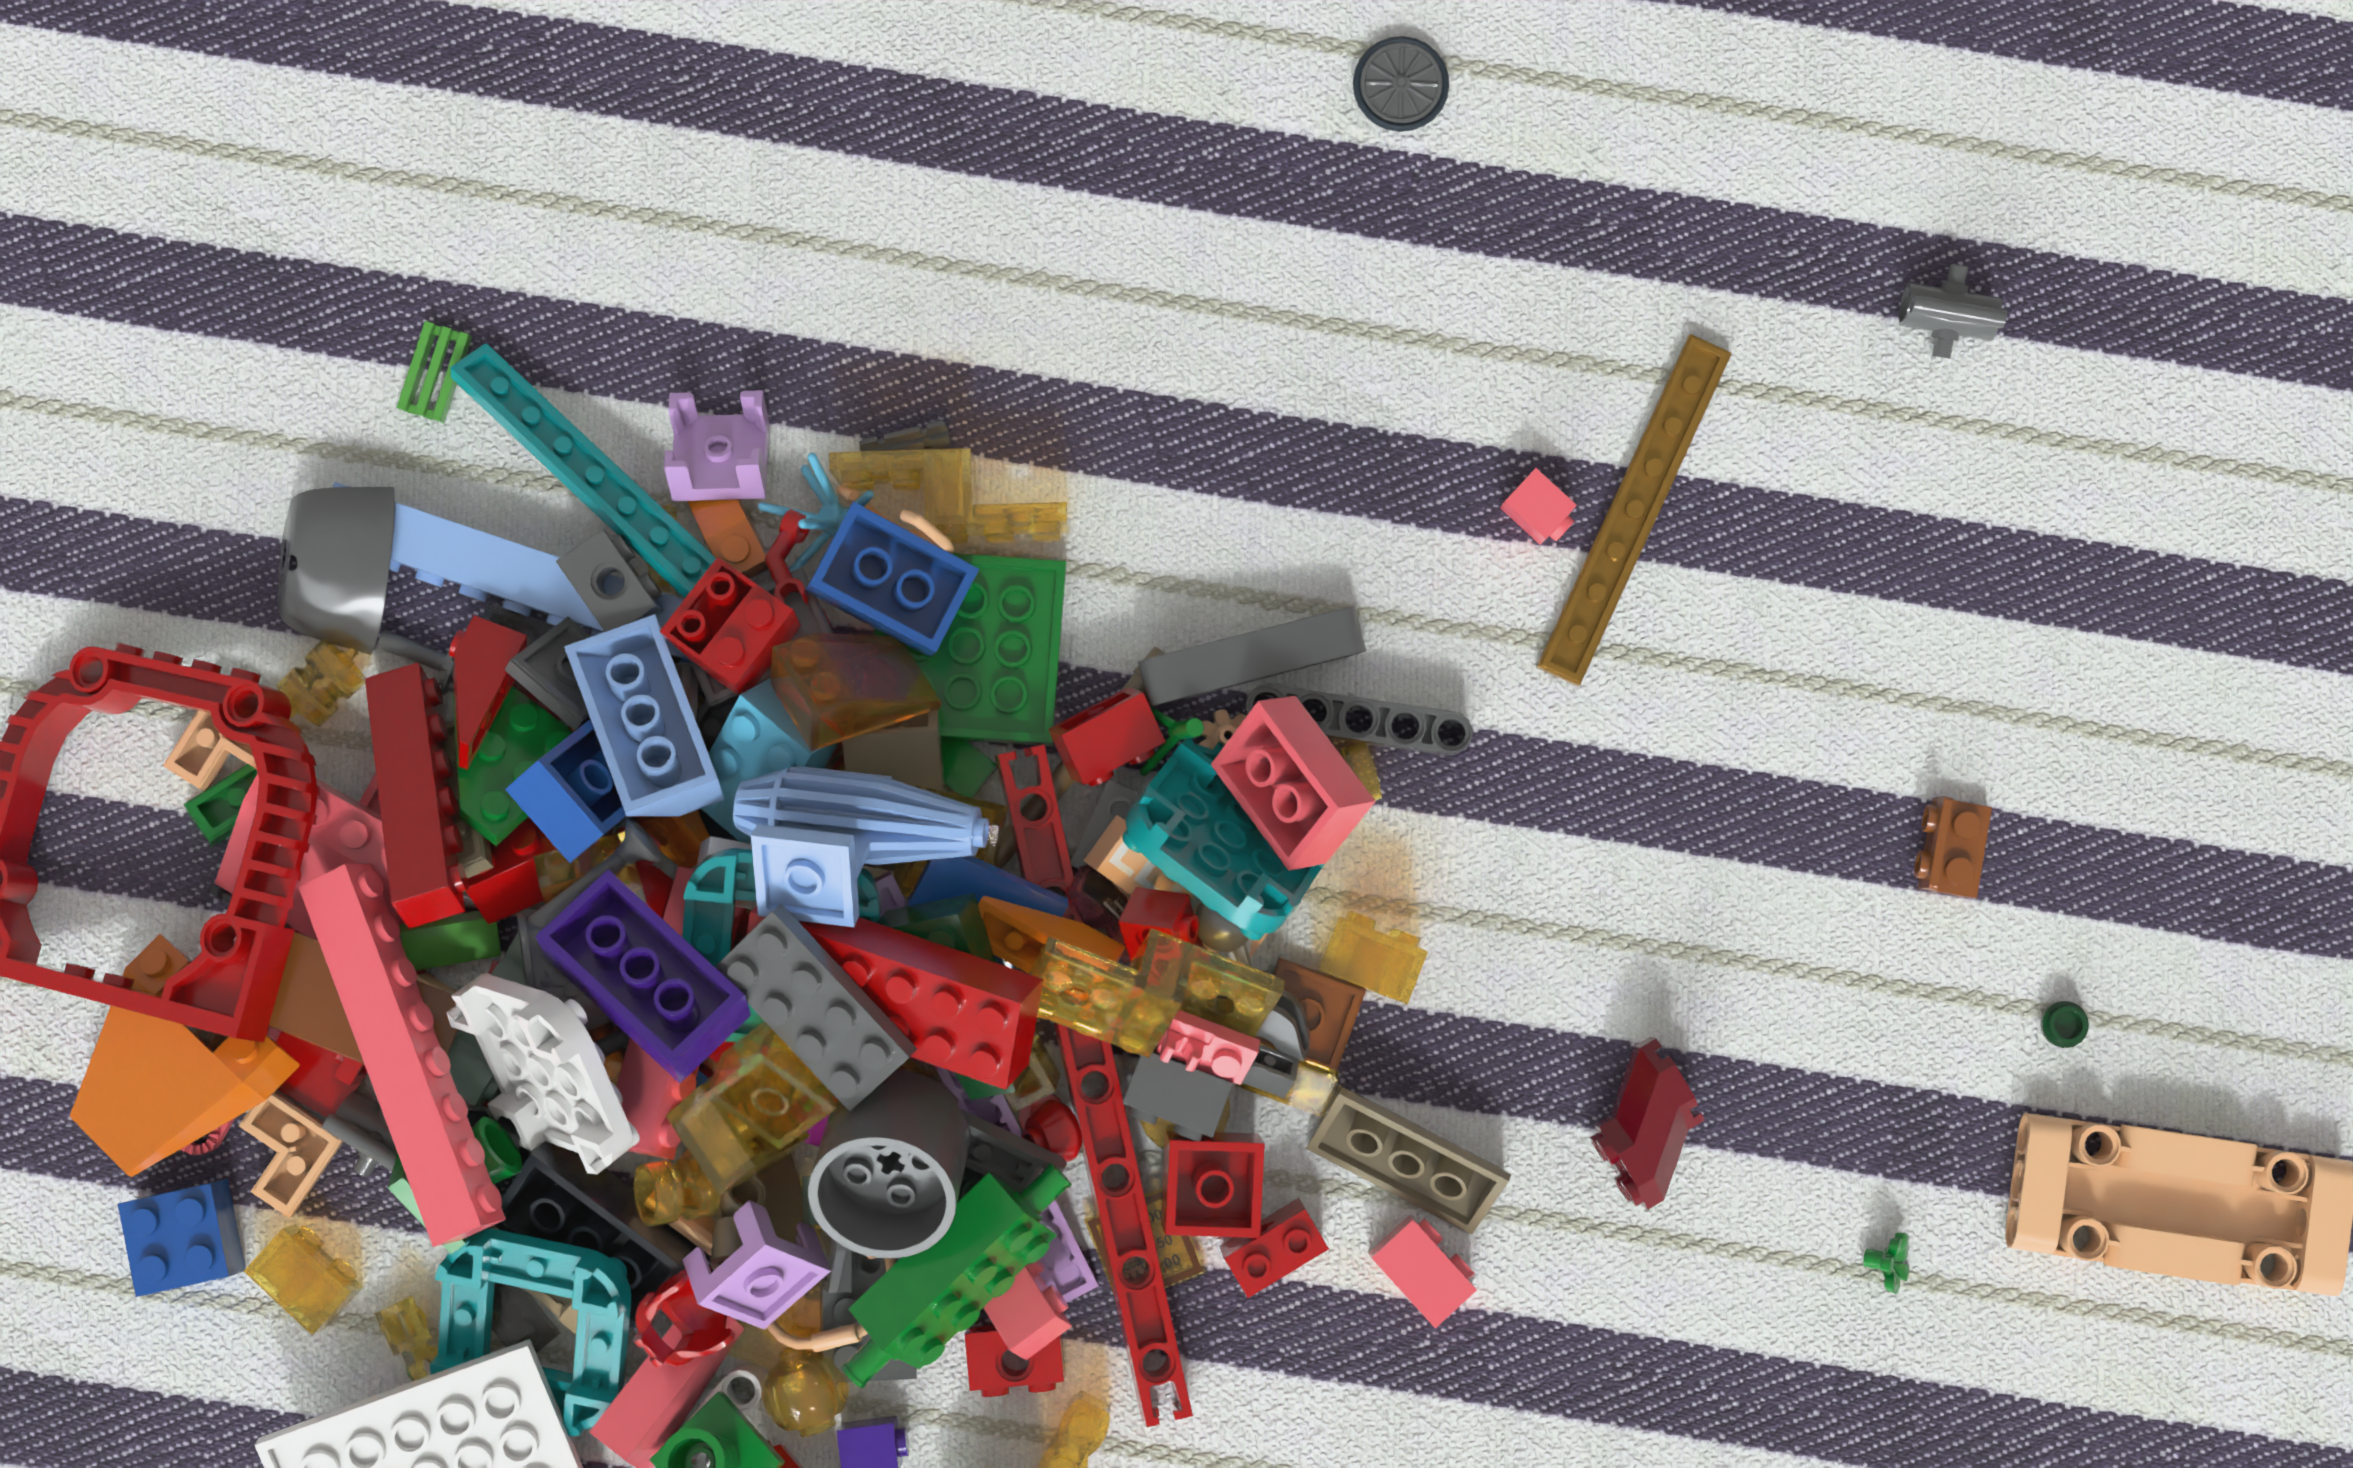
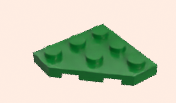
M514 686L511 687L468 770L458 765L455 697L453 693L460 819L495 846L528 817L505 789L538 759L573 733L572 730Z

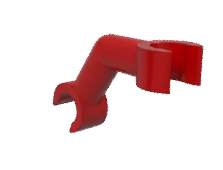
M792 509L788 510L784 515L779 528L780 534L767 552L765 563L776 584L774 595L777 599L785 604V597L789 593L797 592L801 594L803 601L808 604L809 598L803 583L793 578L785 562L794 545L802 543L810 529H802L798 525L799 520L806 519V515Z

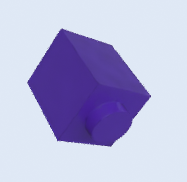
M897 1416L843 1422L836 1430L841 1468H900L903 1463L902 1457L909 1456L907 1428H899Z

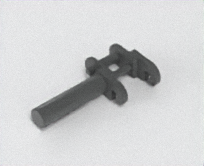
M387 630L381 633L377 644L379 648L438 671L447 670L445 678H441L438 684L441 685L442 695H446L449 690L454 692V657L449 656V651L447 654Z

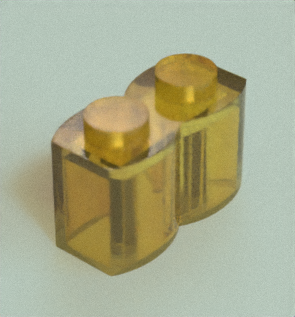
M1083 1390L1077 1392L1065 1406L1058 1433L1050 1439L1043 1449L1038 1468H1087L1089 1456L1100 1447L1108 1432L1111 1405Z

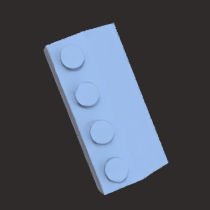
M655 614L564 646L626 816H681L724 800L719 780L666 641L659 632L661 628Z

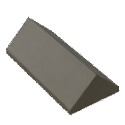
M1340 1084L1337 1085L1306 1147L1307 1150L1470 1234L1474 1233L1511 1177V1174L1503 1168Z

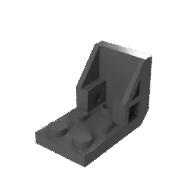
M821 1228L820 1244L831 1272L820 1280V1332L854 1323L861 1325L848 1309L886 1273L884 1258L869 1260L867 1255L859 1254L842 1246ZM870 1335L863 1336L860 1342L820 1351V1381L823 1384L852 1382L842 1370L841 1365L847 1362L871 1339ZM891 1359L869 1381L917 1379V1368L899 1359L897 1361Z

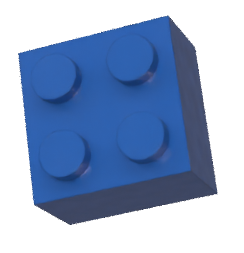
M228 1179L118 1203L136 1297L226 1278L246 1271Z

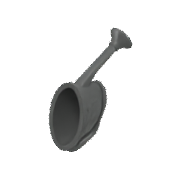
M632 819L626 821L625 837L614 853L537 910L530 918L525 917V914H517L525 986L544 990L559 998L563 1003L568 999L575 1000L587 1015L588 1021L584 1025L587 1031L609 1023L612 1020L545 958L535 936L607 870L616 875L624 867L632 865L637 861L645 860L654 863L662 861L661 851L655 841L638 822ZM619 1028L594 1043L602 1050L604 1057H607L626 1047L630 1037Z

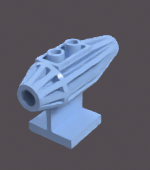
M802 766L790 767L742 781L737 788L733 806V820L736 829L751 837L758 916L766 917L778 905L782 904L797 921L854 927L858 920L857 878L864 864L882 865L975 856L979 847H986L989 836V819L982 818L980 808L893 780L892 776Z

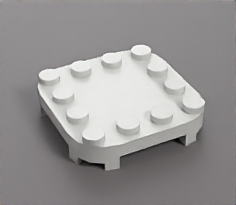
M489 973L481 974L451 995L456 1002V1006L446 1012L450 1025L453 1028L475 1035L501 1091V1094L487 1105L495 1119L503 1116L512 1121L521 1138L519 1140L521 1147L532 1152L544 1141L579 1153L587 1173L598 1174L640 1141L637 1130L627 1120L621 1106L623 1101L622 1095L618 1088L610 1081L603 1065L605 1063L604 1054L599 1046L593 1042L584 1026L588 1019L579 1003L573 999H568L563 1003L559 998L544 990H538L514 981L502 979Z

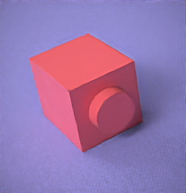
M1535 468L1505 500L1500 509L1541 545L1548 536L1557 541L1575 522L1569 514L1577 505Z

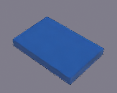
M964 856L928 860L904 905L906 907L975 893L978 904L983 896H988L1062 917L1068 907V899L976 857ZM995 955L998 964L1017 970L1016 966Z

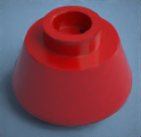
M1048 1100L1026 1120L1022 1138L1060 1155L1066 1162L1076 1159L1082 1147V1133L1077 1118L1067 1105L1054 1100Z

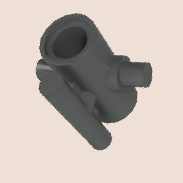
M1950 264L1947 282H1942L1941 288L1909 282L1904 289L1899 309V325L1932 331L1931 337L1935 338L1932 353L1934 357L1950 359L1953 342L1959 341V336L1992 341L1997 334L1998 328H2004L2007 310L2002 309V299L2000 297L1968 292L1969 286L1965 285L1968 271L1966 266Z
M356 1090L352 1091L342 1102L336 1113H331L327 1117L322 1129L358 1150L360 1157L354 1166V1170L358 1174L365 1177L371 1176L376 1164H380L392 1171L397 1150L382 1109L378 1103Z

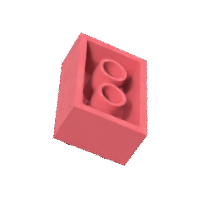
M1296 696L1258 701L1210 764L1288 871L1326 864L1376 802Z

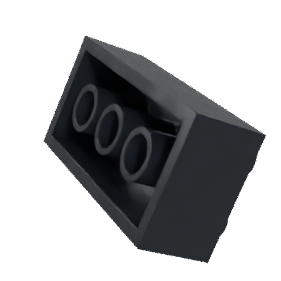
M544 1141L530 1154L521 1168V1172L517 1174L502 1197L501 1208L506 1220L494 1225L502 1231L592 1249L609 1258L621 1260L627 1268L626 1278L631 1290L629 1328L638 1333L636 1310L641 1300L648 1292H655L669 1278L685 1270L683 1259L698 1247L645 1208L643 1204L646 1198L605 1168L598 1174L587 1173L579 1153Z

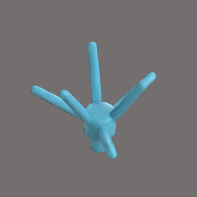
M809 453L807 456L815 475L808 465H803L801 472L823 505L818 514L761 502L758 505L760 511L783 517L788 510L792 509L806 515V519H801L798 522L800 528L823 531L789 567L790 572L803 567L834 536L848 510L847 507L841 505L815 453ZM866 491L854 502L864 507L874 497L873 491Z

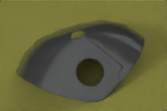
M394 487L320 488L299 493L291 499L280 548L277 610L282 621L292 629L327 643L372 655L381 626L394 533ZM286 543V558L283 568V554ZM291 555L297 558V568L293 571L289 570Z

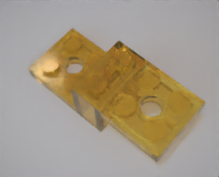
M971 448L829 452L830 473L839 485H846L858 492L874 491V484L889 483L893 484V490L912 491L919 490L920 483H924L925 519L941 531L952 544L968 543V536H986V542L1009 543L1014 542V535L1022 534L1033 535V541L1052 542L1060 540V533H1070V514L1067 502L978 504L977 462Z
M1152 928L1129 967L1048 937L1029 972L1030 975L1044 979L1038 1018L1048 1019L1074 1029L1083 1035L1095 1037L1121 1047L1127 1052L1137 1053L1147 1058L1153 1053L1178 1010L1255 1037L1282 996L1285 984L1284 979ZM1071 987L1080 988L1085 992L1075 991ZM1222 995L1230 999H1220L1217 996Z

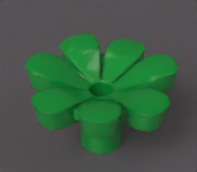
M1895 1233V1237L1891 1238L1889 1246L1884 1251L1867 1248L1864 1253V1267L1880 1269L1885 1278V1289L1894 1294L1899 1292L1900 1279L1907 1281L1909 1276V1266L1903 1263L1907 1259L1909 1251V1235L1907 1233Z

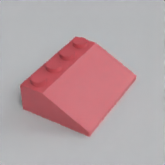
M258 774L243 799L214 883L232 894L256 812L259 785ZM316 778L317 786H320V796H317L315 815H318L316 825H312L308 839V843H310L309 851L304 853L300 871L303 873L301 880H297L292 897L295 902L293 909H289L286 923L303 934L318 940L298 887L343 864L360 863L372 864L374 871L382 880L383 896L390 914L395 918L398 925L405 923L391 904L381 814Z

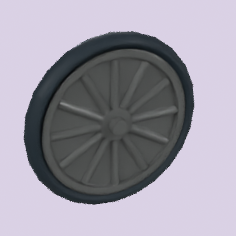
M1405 36L1389 37L1367 49L1359 59L1353 77L1354 96L1358 107L1364 115L1374 124L1384 129L1398 132L1418 129L1435 119L1445 105L1450 86L1445 63L1436 50L1423 41Z

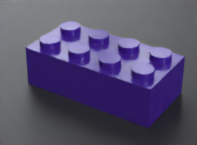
M610 870L604 872L535 936L545 958L678 1083H681L751 1016L745 994Z

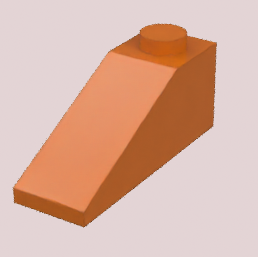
M741 499L687 501L702 535L715 558L719 557L749 579L768 570L765 563L767 550Z
M983 896L978 904L994 955L1030 975L1044 979V983L1087 1007L1092 1005L1108 984L1126 947L1081 922L988 896Z

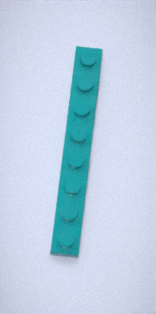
M487 343L450 367L451 378L609 528L617 535L620 534L625 543L684 598L687 597L716 559L704 546Z

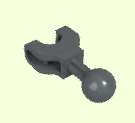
M1201 901L1195 912L1199 919L1198 937L1207 947L1219 951L1226 975L1216 995L1218 1006L1211 1022L1248 1036L1264 1037L1273 1043L1277 1051L1298 1058L1299 1062L1305 1061L1311 1040L1302 1003L1291 993L1280 989L1274 983L1270 970L1254 972L1246 946L1249 938L1241 933L1237 925L1228 921L1218 912L1207 908Z

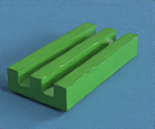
M425 321L396 408L400 411L444 424L457 383L451 378L450 367L466 357L472 336ZM435 336H438L439 338L429 365V369L417 405H414L413 402L426 366V362ZM450 340L455 341L456 345L435 409H428Z

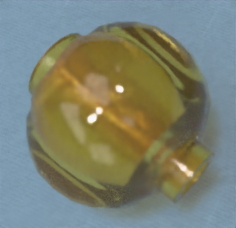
M791 1347L779 1352L780 1361L767 1373L763 1382L762 1400L767 1416L773 1423L785 1431L798 1430L801 1437L813 1436L835 1426L836 1420L834 1416L844 1410L849 1397V1382L846 1374H843L834 1365L831 1358L823 1356L821 1352L807 1351V1349L796 1350Z

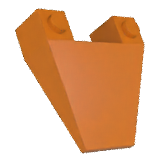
M159 934L125 967L122 976L134 979L132 988L162 996L166 979L181 971L192 961L164 936ZM110 1006L69 1117L128 1176L133 1177L266 1101L300 1064L268 1034H266L264 1043L228 1037L213 1051L187 1025Z

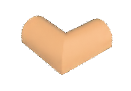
M202 711L196 712L163 764L168 770L204 791L211 786L230 754L235 755L257 769L250 745L223 736L213 724L211 713Z
M275 1091L266 1101L250 1109L239 1124V1127L277 1152L250 1192L290 1218L293 1217L343 1141L323 1130V1122Z

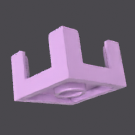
M763 390L742 391L740 393L743 414L698 416L692 393H670L669 416L674 440L673 451L665 450L664 470L672 501L766 499L770 424Z
M749 1200L735 1212L733 1217L743 1243L737 1251L712 1273L704 1251L700 1247H696L683 1259V1263L698 1305L765 1329L831 1270L814 1227L799 1222L796 1225L798 1233L795 1237L796 1244L777 1237L765 1207Z

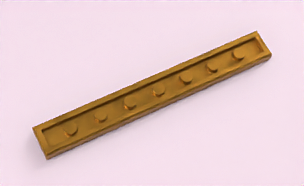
M1692 334L1687 337L1536 668L1577 687L1581 685L1730 359L1731 352Z

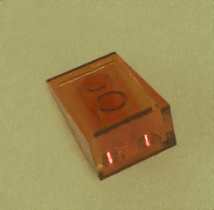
M814 633L772 647L771 686L811 751L941 708L940 699L905 645L890 636Z

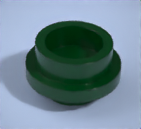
M2058 1001L2045 1009L2041 1016L2040 1027L2043 1036L2049 1043L2061 1048H2070L2084 1040L2089 1029V1022L2085 1011L2079 1005L2069 1001Z

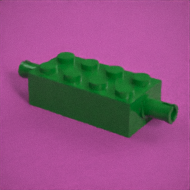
M1051 1162L1022 1192L1014 1190L990 1172L982 1178L957 1203L952 1224L937 1243L920 1253L901 1257L848 1309L871 1337L847 1362L841 1365L848 1378L859 1388L863 1389L866 1383L891 1359L896 1361L899 1359L919 1370L923 1366L936 1361L944 1352L945 1344L955 1334L971 1327L979 1318V1311L992 1298L1006 1293L1013 1285L1014 1277L1027 1264L1038 1261L1048 1251L1049 1243L1057 1234L1043 1219L1041 1213L1062 1192L1072 1185L1068 1178Z

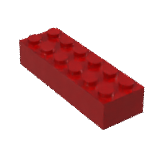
M757 906L750 911L747 935L765 918L758 916ZM858 917L854 927L798 921L916 1046L917 1050L910 1057L1005 1090L1029 1065L1044 979Z

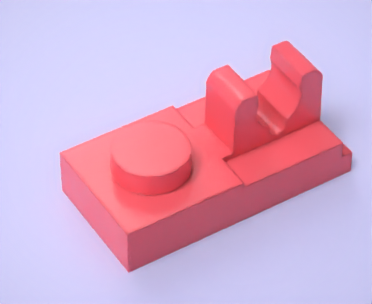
M1174 1007L1170 1008L1153 1041V1046L1157 1047L1156 1052L1160 1053V1059L1163 1062L1168 1063L1170 1058L1187 1063V1071L1193 1072L1195 1069L1239 1085H1241L1259 1053L1260 1045L1259 1039Z

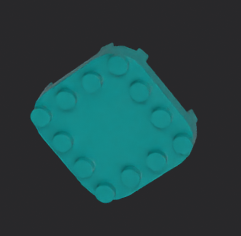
M1188 738L1178 746L1130 808L1125 820L1127 829L1122 835L1123 842L1132 851L1142 853L1151 863L1161 869L1169 879L1178 882L1198 897L1207 908L1218 912L1228 921L1237 925L1241 933L1247 938L1260 940L1265 933H1274L1286 922L1302 902L1301 899L1325 864L1288 871L1210 765L1225 745L1218 742L1214 749L1195 745L1193 740Z

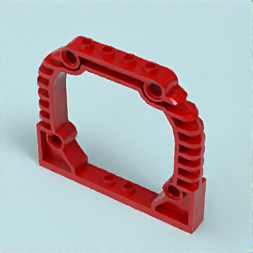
M116 643L114 651L95 646L85 647L73 656L69 670L65 669L50 675L56 678L41 686L37 691L30 690L23 697L27 700L15 715L10 714L5 723L9 725L2 741H0V976L228 1037L264 1043L295 932L294 929L284 926L289 909H293L295 902L292 897L297 880H301L303 873L300 871L304 853L309 851L310 843H308L312 825H316L318 816L315 815L317 796H320V786H317L314 768L316 766L315 758L310 754L301 736L303 734L302 731L289 720L292 709L290 700L285 693L260 684L261 675L254 672L232 668L230 676L220 674L222 666L193 659L191 667L182 665L183 658L155 651L153 659L144 657V649L122 643ZM142 698L211 713L213 724L223 736L250 745L259 776L256 812L226 914H217L211 917L204 924L200 933L202 952L181 971L166 979L162 996L132 988L134 983L132 978L105 973L103 980L94 978L96 969L66 963L65 970L38 964L37 960L42 944L34 931L27 905L34 898L38 889L37 873L32 866L27 864V857L52 767L66 736L90 712L121 714L132 709Z

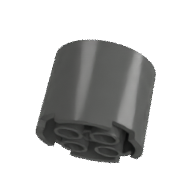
M896 1069L892 1075L888 1076L851 1111L835 1097L829 1111L809 1180L808 1199L818 1224L833 1240L842 1246L871 1257L901 1258L930 1248L950 1228L955 1215L966 1165L971 1130H969L966 1119L958 1107L959 1099L940 1082L917 1072Z

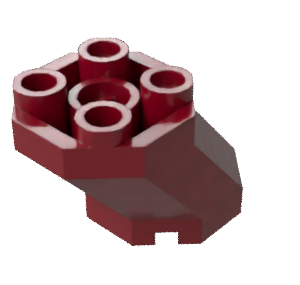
M1649 1037L1634 1046L1611 1114L1594 1124L1597 1133L1590 1137L1593 1146L1604 1162L1608 1161L1610 1165L1614 1164L1620 1175L1616 1176L1614 1181L1627 1202H1632L1635 1207L1641 1204L1647 1210L1664 1201L1688 1130L1705 1121L1701 1112L1692 1109L1698 1106V1103L1670 1056L1661 1060L1658 1053L1654 1052L1662 1047L1654 1037Z

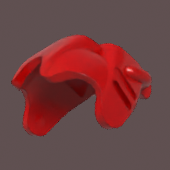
M686 1269L669 1278L655 1292H648L636 1310L638 1333L634 1336L633 1342L639 1348L643 1347L651 1356L650 1361L655 1367L663 1365L664 1362L675 1366L685 1365L695 1357L710 1355L721 1350L735 1337L734 1331L727 1328V1315L697 1304ZM660 1308L682 1334V1338L674 1350L659 1337L651 1325L653 1318Z

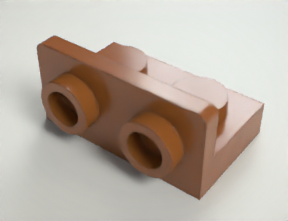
M1946 796L1935 797L1932 799V805H1926L1921 823L1922 831L1927 832L1924 851H1918L1914 863V877L1919 878L1917 889L1977 899L1992 807L1956 801Z

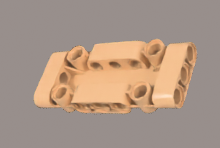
M2025 1113L2020 1120L2017 1134L2005 1241L2007 1247L2011 1249L2072 1257L2084 1261H2099L2107 1266L2229 1285H2240L2241 1282L2266 1286L2272 1289H2288L2338 1296L2343 1289L2346 1277L2353 1220V1162L2257 1147V1144L2124 1124H2121L2119 1127ZM2097 1132L2101 1138V1147L2095 1155L2090 1156L2085 1149V1141L2091 1133ZM2282 1160L2286 1166V1174L2282 1181L2276 1183L2272 1177V1169L2277 1161ZM2085 1225L2089 1231V1241L2085 1247L2076 1249L2073 1244L2074 1232L2079 1227ZM2271 1253L2275 1265L2273 1271L2264 1277L2260 1271V1264L2262 1259Z

